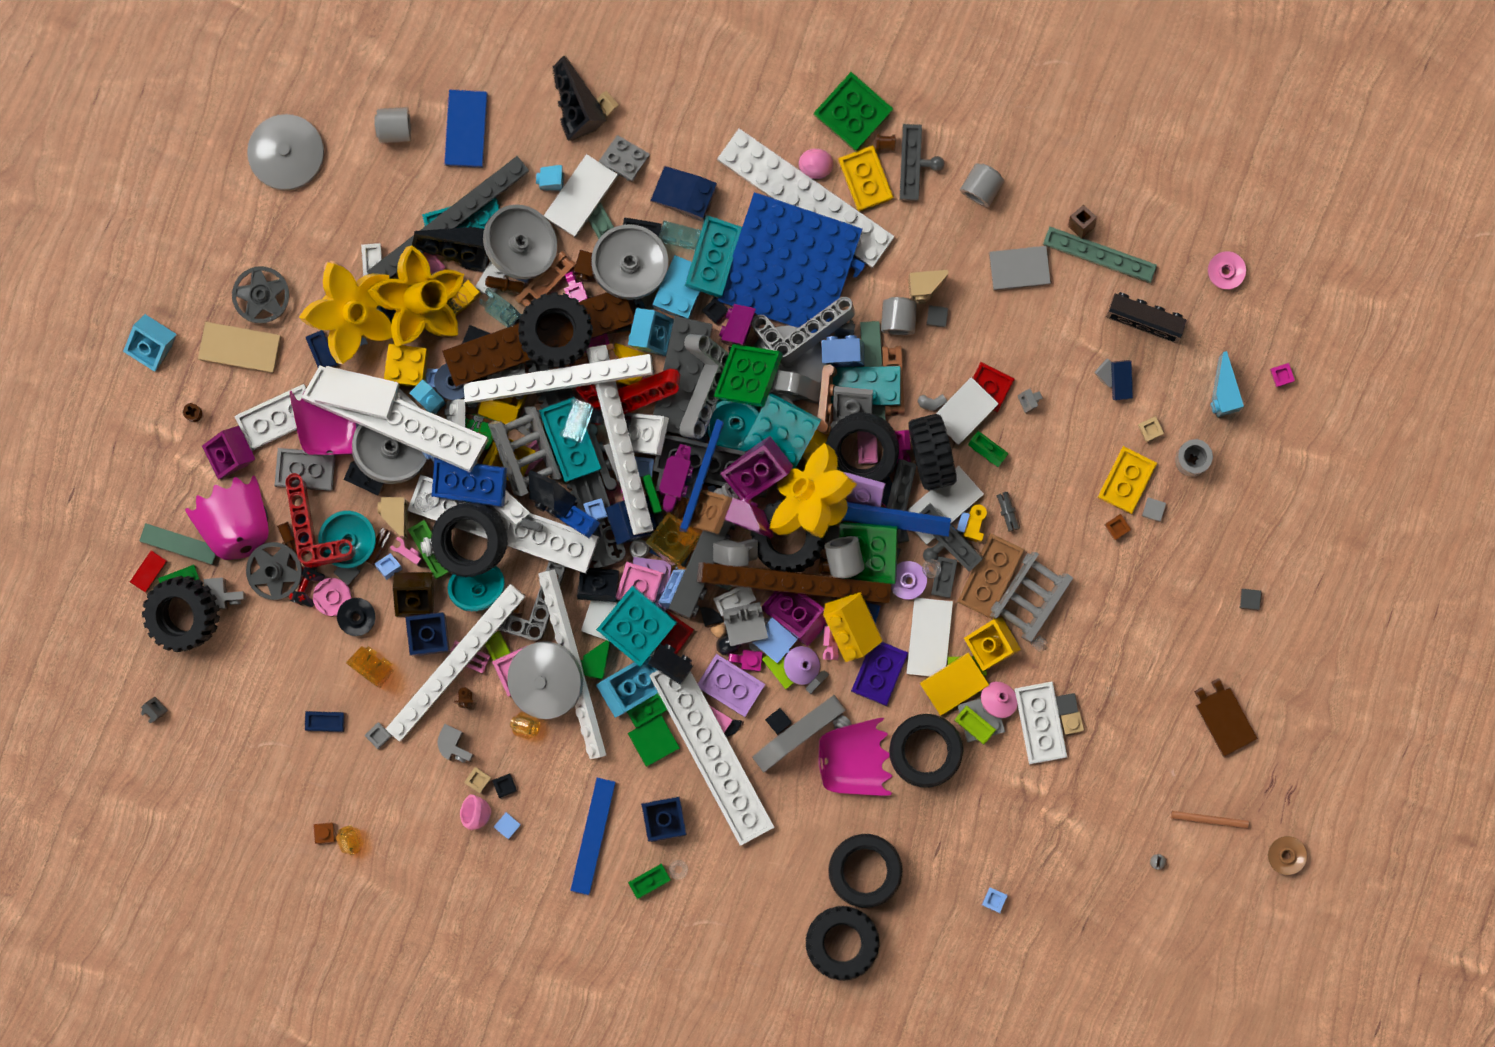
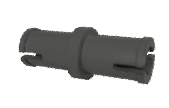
M1003 492V496L1001 493L996 495L1002 510L1000 513L1001 516H1004L1008 532L1019 529L1020 526L1014 513L1016 510L1015 507H1012L1009 493Z

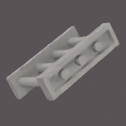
M525 407L527 415L505 425L502 421H493L488 424L503 466L507 468V477L514 495L522 496L528 493L529 476L526 478L522 477L520 470L521 467L543 458L546 469L537 473L546 477L550 476L551 479L561 478L560 467L555 462L540 422L541 415L535 407ZM530 422L533 433L513 442L508 440V431ZM536 440L540 451L519 460L515 458L514 449Z
M1037 552L1028 553L1022 561L1024 565L1001 600L994 603L990 615L992 618H997L1000 614L1022 629L1024 634L1021 638L1027 642H1032L1073 579L1072 576L1065 573L1062 576H1058L1036 561L1039 555ZM1030 567H1033L1054 582L1055 586L1052 591H1046L1025 576ZM1020 582L1043 597L1045 602L1041 608L1034 606L1014 592ZM1009 599H1012L1033 614L1034 618L1031 623H1025L1004 608Z

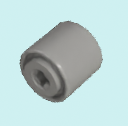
M408 107L377 109L375 132L380 143L411 141Z
M976 163L960 191L977 204L989 207L1001 188L1004 179L992 167Z
M890 297L883 300L881 332L893 335L915 334L917 303L904 297Z
M1198 439L1185 442L1175 456L1178 470L1186 476H1199L1211 465L1213 459L1212 450L1208 444ZM1191 454L1193 457H1197L1195 465L1187 461Z
M841 537L825 544L831 576L848 578L859 574L865 569L857 537Z

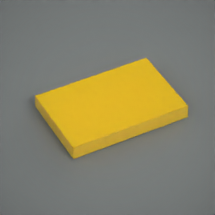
M874 145L838 158L857 211L860 212L893 199Z
M1122 446L1097 498L1132 515L1157 462Z
M969 652L920 682L921 687L940 716L989 686Z

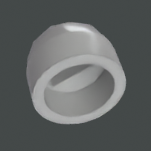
M1155 854L1150 859V865L1152 868L1160 870L1166 865V859L1161 854ZM1161 857L1160 866L1157 867V858Z

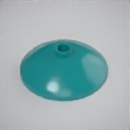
M721 400L716 404L707 427V433L711 438L716 420H721L724 424L717 446L745 452L753 448L744 443L759 411L754 405ZM737 418L740 422L737 423L733 419Z
M337 512L327 518L320 528L318 544L342 539L347 540L349 537L353 540L352 544L356 549L355 556L347 561L332 563L337 567H357L367 561L374 551L376 534L373 525L365 516L358 512ZM344 546L342 554L348 553L350 546ZM331 550L324 551V558L330 556Z
M497 566L486 573L473 577H461L453 574L448 583V594L453 604L462 610H484L492 606L502 592H504L505 579Z

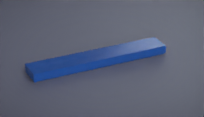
M716 420L680 526V531L686 533L688 531L724 424L721 420Z
M847 502L848 509L842 519L844 521L864 524L898 526V529L948 537L951 518L850 502Z
M596 778L570 891L590 895L615 781Z

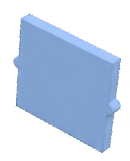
M771 618L765 625L768 638L754 641L753 643L778 663L798 639L774 618Z

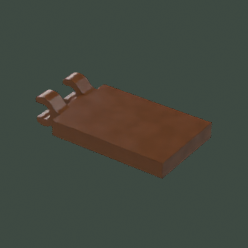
M1218 678L1211 682L1216 691L1215 693L1207 696L1203 688H1199L1194 692L1200 701L1196 708L1224 757L1258 738L1231 688L1225 690L1221 680Z

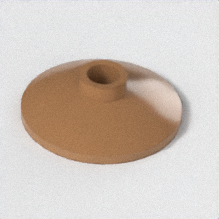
M1280 837L1271 844L1268 850V861L1271 867L1283 875H1293L1299 872L1307 860V852L1304 845L1294 837ZM1285 852L1290 854L1287 860L1283 858Z

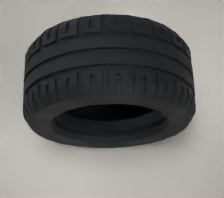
M859 412L845 416L832 428L826 442L827 445L835 450L837 455V470L878 482H883L890 476L898 460L899 444L897 435L886 420L875 414ZM865 431L875 435L883 447L881 461L868 469H857L849 465L841 452V444L849 434Z
M467 502L447 509L438 517L435 525H433L431 547L436 560L445 570L456 576L473 577L486 573L499 564L507 549L508 534L506 533L507 529L505 524H503V520H501L497 512H494L495 510L487 507V505ZM461 519L474 520L486 532L488 539L487 549L478 560L465 559L458 555L453 548L451 541L452 530Z
M918 714L906 719L895 730L890 741L889 756L891 764L899 777L911 785L929 788L941 785L954 776L962 762L963 744L957 729L945 718L934 714ZM929 729L936 731L947 744L948 754L946 761L941 768L934 772L925 773L914 769L905 757L904 748L906 741L911 734L918 730Z
M873 834L854 835L840 843L831 856L828 871L830 883L836 894L848 904L861 908L875 907L888 901L899 888L903 873L900 856L893 845L884 838ZM856 850H874L885 860L887 867L886 879L882 886L873 892H858L851 888L845 880L844 864L849 855Z

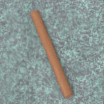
M1171 811V819L1248 828L1249 825L1247 820Z

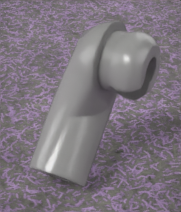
M943 394L935 399L927 398L926 395H921L918 398L919 406L930 411L936 410L947 402Z

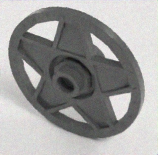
M263 266L250 268L244 271L233 285V305L236 311L250 322H271L281 316L288 305L289 288L287 282L280 273L272 268ZM262 271L272 273L279 279L267 282ZM252 273L250 285L239 286L243 278ZM285 289V299L282 307H280L275 297ZM236 297L248 301L245 313L240 309ZM263 309L273 314V316L265 319H255Z
M278 542L266 543L256 548L250 555L246 566L247 580L251 588L259 596L270 600L283 599L298 588L302 579V564L296 552L289 546ZM268 547L281 548L274 556L263 550ZM290 554L296 562L297 571L287 566ZM254 558H256L260 568L251 575V566ZM284 582H295L289 591L282 594ZM267 583L271 595L262 592L256 585Z

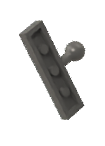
M903 124L899 200H919L920 167H931L934 171H941L945 166V161L940 156H935L931 160L920 159L922 125Z
M931 503L919 512L921 514L944 517ZM951 524L949 537L933 534L939 542L933 548H927L923 552L924 560L928 563H933L937 560L938 553L945 547L969 572L984 558Z

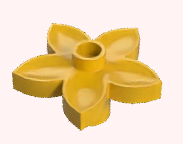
M413 246L406 247L398 261L397 273L399 279L381 281L367 291L379 306L396 311L391 323L392 338L395 346H401L414 341L420 336L424 328L428 332L441 337L457 336V319L453 310L446 303L458 293L464 274L455 270H442L431 274L429 263L424 255Z
M327 263L323 274V289L326 295L323 299L309 304L303 310L299 319L312 328L330 330L328 346L336 363L344 364L354 356L360 346L361 337L376 341L392 338L389 318L376 309L379 305L367 292L373 285L388 280L389 275L372 273L356 281L354 276L344 267L334 263Z
M824 443L811 455L803 472L792 468L787 476L777 482L778 490L786 499L776 509L769 529L778 535H784L794 532L802 526L814 536L822 538L828 525H835L844 518L848 509L847 501L844 498L851 493L857 484L846 474L837 470V455L833 448Z

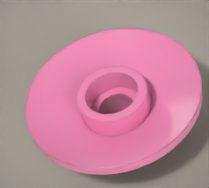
M1225 251L1216 254L1208 265V276L1211 282L1221 289H1233L1239 286L1246 275V266L1243 259L1233 252ZM1227 268L1229 270V274L1225 275L1223 273V269Z
M991 682L989 686L982 690L981 702L984 709L990 715L997 718H1007L1015 712L1017 699L1015 692L1010 686L1002 682Z

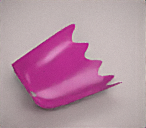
M290 391L297 433L305 453L318 455L352 454V439L356 430V423L310 404L302 398L299 401L295 398L293 392Z
M254 475L251 477L249 484H244L237 477H234L232 486L228 489L214 485L210 498L205 499L199 495L196 496L195 510L185 508L187 515L207 545L221 559L232 560L250 557L252 552L263 545L268 538L267 517L259 485ZM239 537H242V538H243L242 541L237 542V538H239ZM244 546L252 547L247 553L240 552Z
M876 718L838 728L821 736L819 740V769L824 788L831 792L845 794L892 795L890 791L882 787V783L892 777L890 773L882 769L883 762L890 756L889 752L880 747V741L888 733L876 729V726L884 718ZM821 758L823 762V769L821 768ZM825 758L828 759L827 765H825Z

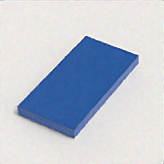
M449 90L444 165L483 167L487 107L486 91Z
M435 458L432 497L502 507L505 502L507 468L476 463L470 473Z

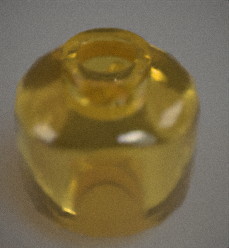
M520 712L511 719L510 727L515 736L532 739L537 736L540 730V722H538V718L532 717L525 712Z
M348 825L338 830L336 841L342 853L354 855L361 851L360 847L363 846L364 840L357 827Z

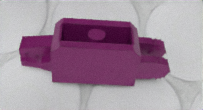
M680 444L675 456L667 458L659 486L661 495L665 496L663 510L666 512H672L676 501H681V497L686 496L688 485H685L686 480L691 478L694 467H691L690 461L691 447Z

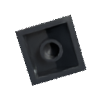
M530 470L529 498L536 503L534 506L542 512L547 510L546 512L554 517L559 515L565 518L577 498L555 480Z
M661 644L648 664L681 685L693 668V665L690 664L692 660L684 654L681 657L675 654L676 649L669 644L665 646Z

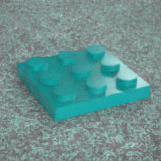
M770 393L765 406L760 410L744 443L754 447L770 436L791 462L792 468L795 469L821 419Z
M632 585L596 630L641 667L677 624V621Z

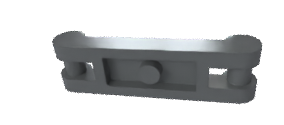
M589 424L586 429L601 466L600 472L607 490L614 491L617 488V483L609 475L608 471L612 469L609 460L604 461L602 453H605L602 441L599 443L597 441V427L594 424Z

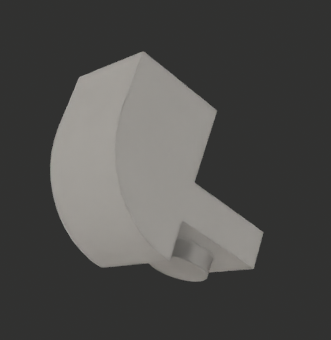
M726 539L713 543V561L716 563L730 566L748 565L749 561L758 559L757 540L750 539L738 543Z
M224 578L203 579L204 587L208 585L211 589V595L215 594L217 600L214 601L216 605H219L220 609L228 610L227 602H230V605L241 604V601L246 600V593L243 591L226 593V580Z
M444 724L438 737L440 753L448 760H451L453 754H455V759L463 763L466 760L471 762L474 755L457 747L463 732Z

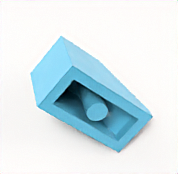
M563 166L540 167V173L536 174V184H539L540 190H562L564 182Z
M423 379L410 392L418 403L432 414H436L446 404L444 399Z

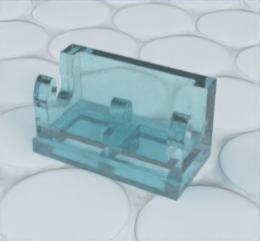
M664 220L659 238L664 243L695 251L701 230Z
M487 288L485 293L489 297L486 302L482 299L479 300L480 304L485 308L484 311L505 327L512 326L521 314L509 302Z
M572 399L573 405L563 431H560L559 435L581 443L594 407L587 402Z

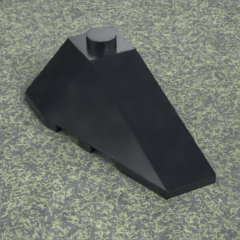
M562 56L552 68L555 87L559 90L560 95L558 107L562 108L563 118H560L561 125L567 140L572 141L596 131L606 122L600 104L568 58Z
M465 227L414 231L413 247L431 255H441L448 262L453 260L460 263V267L480 272H484L486 269L488 256L483 243V228Z

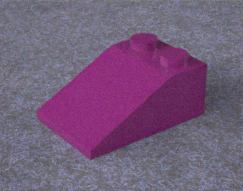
M769 436L751 448L720 474L739 498L744 497L750 500L787 476L793 465Z
M774 591L761 607L763 612L769 617L774 618L807 647L827 625L823 616L824 608L805 594Z

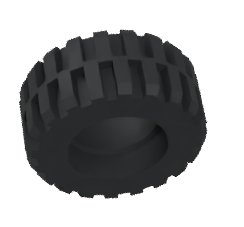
M552 292L551 295L543 294L540 298L533 299L521 315L518 329L519 342H521L523 351L528 354V358L535 360L540 366L546 365L548 366L547 368L553 369V367L564 368L568 364L572 365L576 360H580L589 347L592 337L590 315L587 314L585 306L578 303L579 300L568 297V294L558 295L557 292ZM560 314L571 321L573 337L567 345L553 348L540 341L537 334V326L544 316Z
M933 414L912 419L908 423L910 439L924 489L930 491L954 485L957 481L956 470L942 416Z
M782 499L777 500L774 504L766 505L767 508L763 510L769 525L776 509L783 502ZM805 529L806 541L803 547L794 554L786 555L774 549L769 537L753 531L750 534L752 539L758 541V558L764 565L774 571L791 573L803 572L807 567L813 566L816 559H819L822 555L821 551L825 547L824 539L826 538V534L821 538L814 536Z
M177 576L153 587V590L149 591L146 595L148 599L143 603L145 611H142V618H145L146 621L143 623L144 628L149 630L147 634L150 638L154 637L156 639L154 643L158 646L163 644V649L170 651L173 649L174 652H181L196 648L212 637V633L216 632L218 628L215 623H218L220 620V616L217 615L220 608L219 605L215 604L214 600H217L215 594L211 595V589L208 585L204 587L201 580H194L190 576ZM173 597L184 599L193 611V624L188 631L177 628L169 617L168 609Z
M848 906L829 908L815 917L809 926L806 935L808 957L813 966L828 978L845 981L862 976L873 966L878 956L880 947L878 930L873 921L864 912ZM848 925L858 932L861 939V947L853 959L844 962L836 961L827 954L824 940L827 932L834 926Z

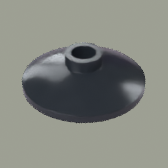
M362 598L348 599L338 609V625L348 635H364L372 629L375 623L374 608L368 601ZM356 613L360 615L358 621L353 619V615Z

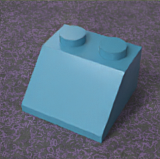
M636 308L628 345L638 350L666 356L674 319L655 310Z
M144 314L133 325L123 352L155 372L172 348L177 334Z

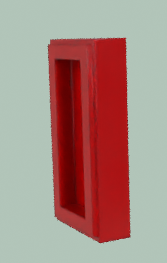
M151 550L130 580V583L147 593L168 561Z

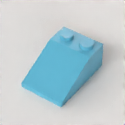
M674 255L652 304L654 309L674 317L690 319L701 291L685 286L691 261Z
M1227 351L1223 352L1218 358L1212 402L1210 403L1213 414L1216 413L1217 417L1238 412L1244 407Z
M651 656L641 667L634 662L596 684L615 718L658 693L649 676L657 671V669L648 664L652 658Z

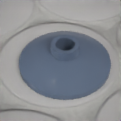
M447 364L442 365L434 377V385L437 392L447 400L464 398V385L456 388L455 385H449V380H452Z

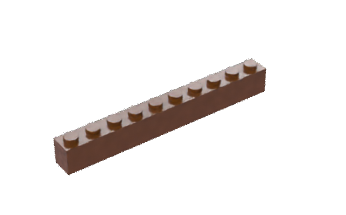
M699 563L697 582L833 598H844L861 592L865 601L877 603L890 602L891 584L712 563Z

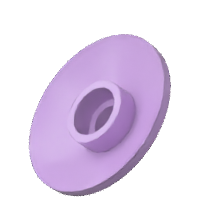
M904 561L897 564L896 583L891 584V590L902 599L917 598L924 592L927 586L925 570L922 566L912 561ZM911 577L913 580L911 584H907L906 582L907 578Z
M805 646L791 649L784 660V670L787 677L799 685L811 683L820 670L817 654ZM803 662H806V668L803 667Z

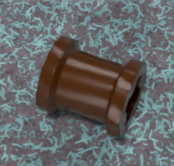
M876 134V151H879V149H890L892 152H895L896 134L892 136Z
M188 403L184 406L183 416L190 422H197L202 417V410L196 404ZM192 408L195 410V412H194L195 416H194V417H192L191 415H188V414L191 413L190 410H191Z
M820 557L819 574H822V572L831 573L828 559Z

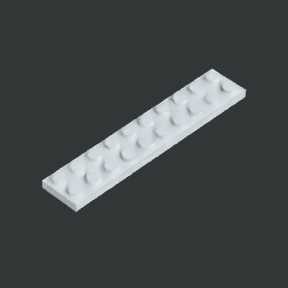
M741 129L737 130L717 158V161L771 198L862 228L863 230L854 256L871 268L874 267L894 239V236Z
M318 367L302 396L304 401L471 473L488 442V437L397 398L394 400L388 419L316 403L314 399L325 371V367Z
M420 475L407 511L437 521L438 517L447 509L467 502L432 497L433 479ZM487 505V507L498 513V516L503 520V524H505L506 533L508 534L507 546L587 574L599 541L598 536L592 535L590 538H587L569 526L532 513L526 519L544 525L542 532L530 530L521 525L515 528L492 505ZM461 519L455 525L457 529L487 539L483 527L474 520Z
M658 670L650 674L649 676L740 846L774 828L691 671L681 685Z

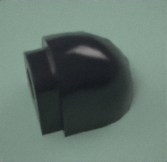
M728 634L722 636L716 642V649L721 655L732 654L742 647L741 644L730 647Z

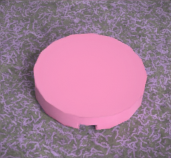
M326 578L319 582L314 589L313 603L322 614L328 616H337L341 604L351 599V591L348 585L337 578Z

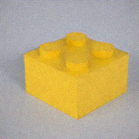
M388 344L384 379L398 382L399 386L415 388L422 379L425 381L428 359L427 348Z

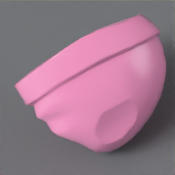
M822 149L807 150L799 159L800 171L811 179L824 178L830 174L833 168L831 155Z
M469 795L464 800L460 809L461 822L469 830L485 826L491 816L489 804L476 795Z

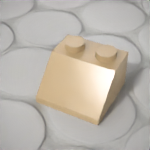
M948 270L910 273L908 278L910 299L917 304L926 303V300H930L947 280Z
M381 497V502H378V514L402 539H407L408 501L404 497Z

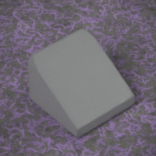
M1106 359L1094 373L1103 384L1111 388V361Z

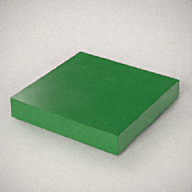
M650 474L643 476V484L655 516L662 513Z
M662 715L628 733L646 767L680 749Z

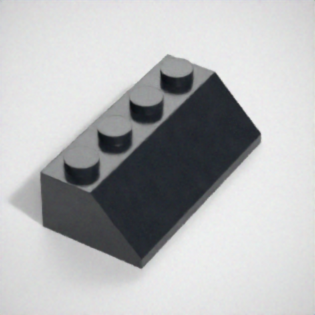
M1119 292L1113 295L1106 318L1176 344L1179 342L1187 321L1183 318V315L1176 312L1172 314L1165 312L1166 309L1160 306H1148L1147 302L1141 299L1136 301L1129 299L1130 296L1125 293Z

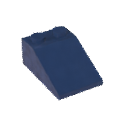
M664 166L650 201L703 222L716 192L717 183L698 175Z

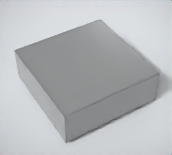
M1147 498L1142 516L1160 522L1166 503Z
M379 722L364 735L377 749L392 737Z

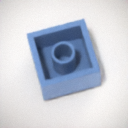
M849 335L845 336V339L830 336L826 337V340H821L822 363L824 365L831 364L834 367L865 366L864 343L857 336Z

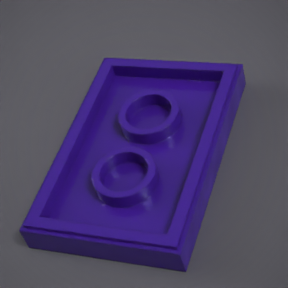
M881 642L866 654L851 692L887 706L908 652Z

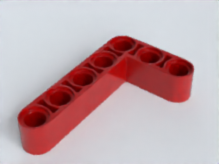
M667 369L618 389L623 413L626 414L677 393L680 385V372L675 369ZM595 384L576 387L577 392L590 408L601 409Z
M292 473L288 475L285 484L299 561L305 567L312 568L352 559L356 554V549L346 539L316 545L306 483L299 474ZM295 480H300V484L293 488L292 483ZM302 498V504L295 506V501ZM306 517L305 523L298 524L299 518ZM304 535H309V540L301 543V538ZM350 546L349 552L342 554V548ZM331 550L330 556L324 558V551ZM311 553V560L304 561L305 555Z

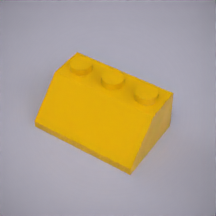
M861 592L825 603L823 616L845 662L864 657L883 641Z

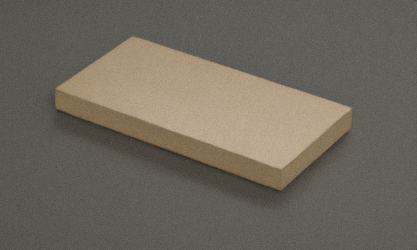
M205 322L198 359L274 373L281 336Z

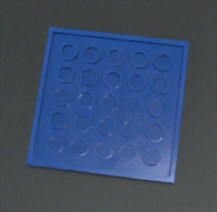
M754 192L732 256L733 260L722 297L718 298V301L731 306L737 304L756 309V314L764 315L775 321L799 328L840 298L863 229ZM829 318L826 321L830 322L833 318ZM818 329L812 330L811 333L817 332Z

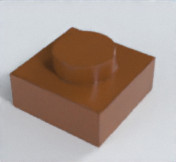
M1121 514L1104 524L1114 541L1131 531V528Z
M333 822L313 824L315 844L335 842Z

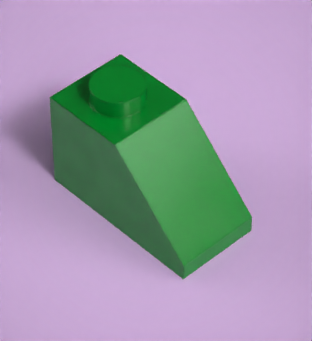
M605 640L585 654L583 660H580L585 677L604 680L610 641Z

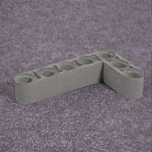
M841 297L785 338L764 315L755 316L752 320V326L756 335L767 349L780 351L781 353L787 351V354L782 356L780 364L788 365L852 319L855 315V308L850 298ZM844 307H849L847 310H842ZM829 318H834V319H833L832 321H830V322H827V321H826V320L829 319ZM765 324L764 328H758L760 325ZM818 329L817 332L811 333L812 330ZM777 338L774 342H769L770 339ZM803 340L801 344H795L797 341Z
M689 334L684 341L685 348L705 365L680 424V434L683 437L700 439L706 432L718 402L714 394L729 353L706 335Z
M777 370L770 392L786 393L807 402L819 403L821 383L798 373Z
M549 561L546 571L555 569L556 574L559 576L558 582L560 586L566 567ZM540 586L529 621L510 615L498 630L530 641H540L545 634L550 619L548 607L542 599V594L544 593L542 587ZM544 609L546 611L544 619L536 618L538 610ZM516 621L522 623L521 630L517 632L512 630V624ZM534 627L540 629V635L536 638L530 636V630Z
M833 695L769 742L752 758L763 773L766 772L789 752L841 715L846 709L836 696Z

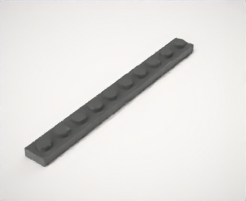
M516 156L421 230L457 228L529 172L528 168ZM413 236L370 268L367 273L389 275V279L396 275L399 258L406 247L412 246Z

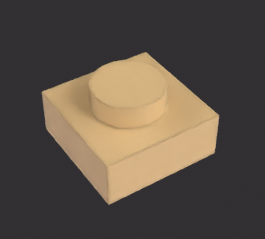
M607 91L603 92L597 99L605 118L609 117L619 105Z
M1156 416L1138 424L1146 442L1164 434Z
M1080 712L1060 716L1064 735L1084 731Z
M475 767L464 783L481 794L491 777Z

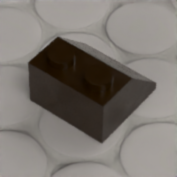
M394 572L393 598L395 617L434 613L433 572Z

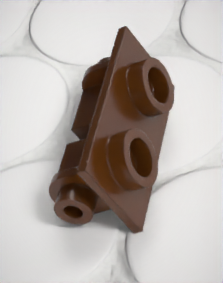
M466 687L459 689L458 701H454V703L459 704L460 708H472V704H476V702L472 700L471 690Z

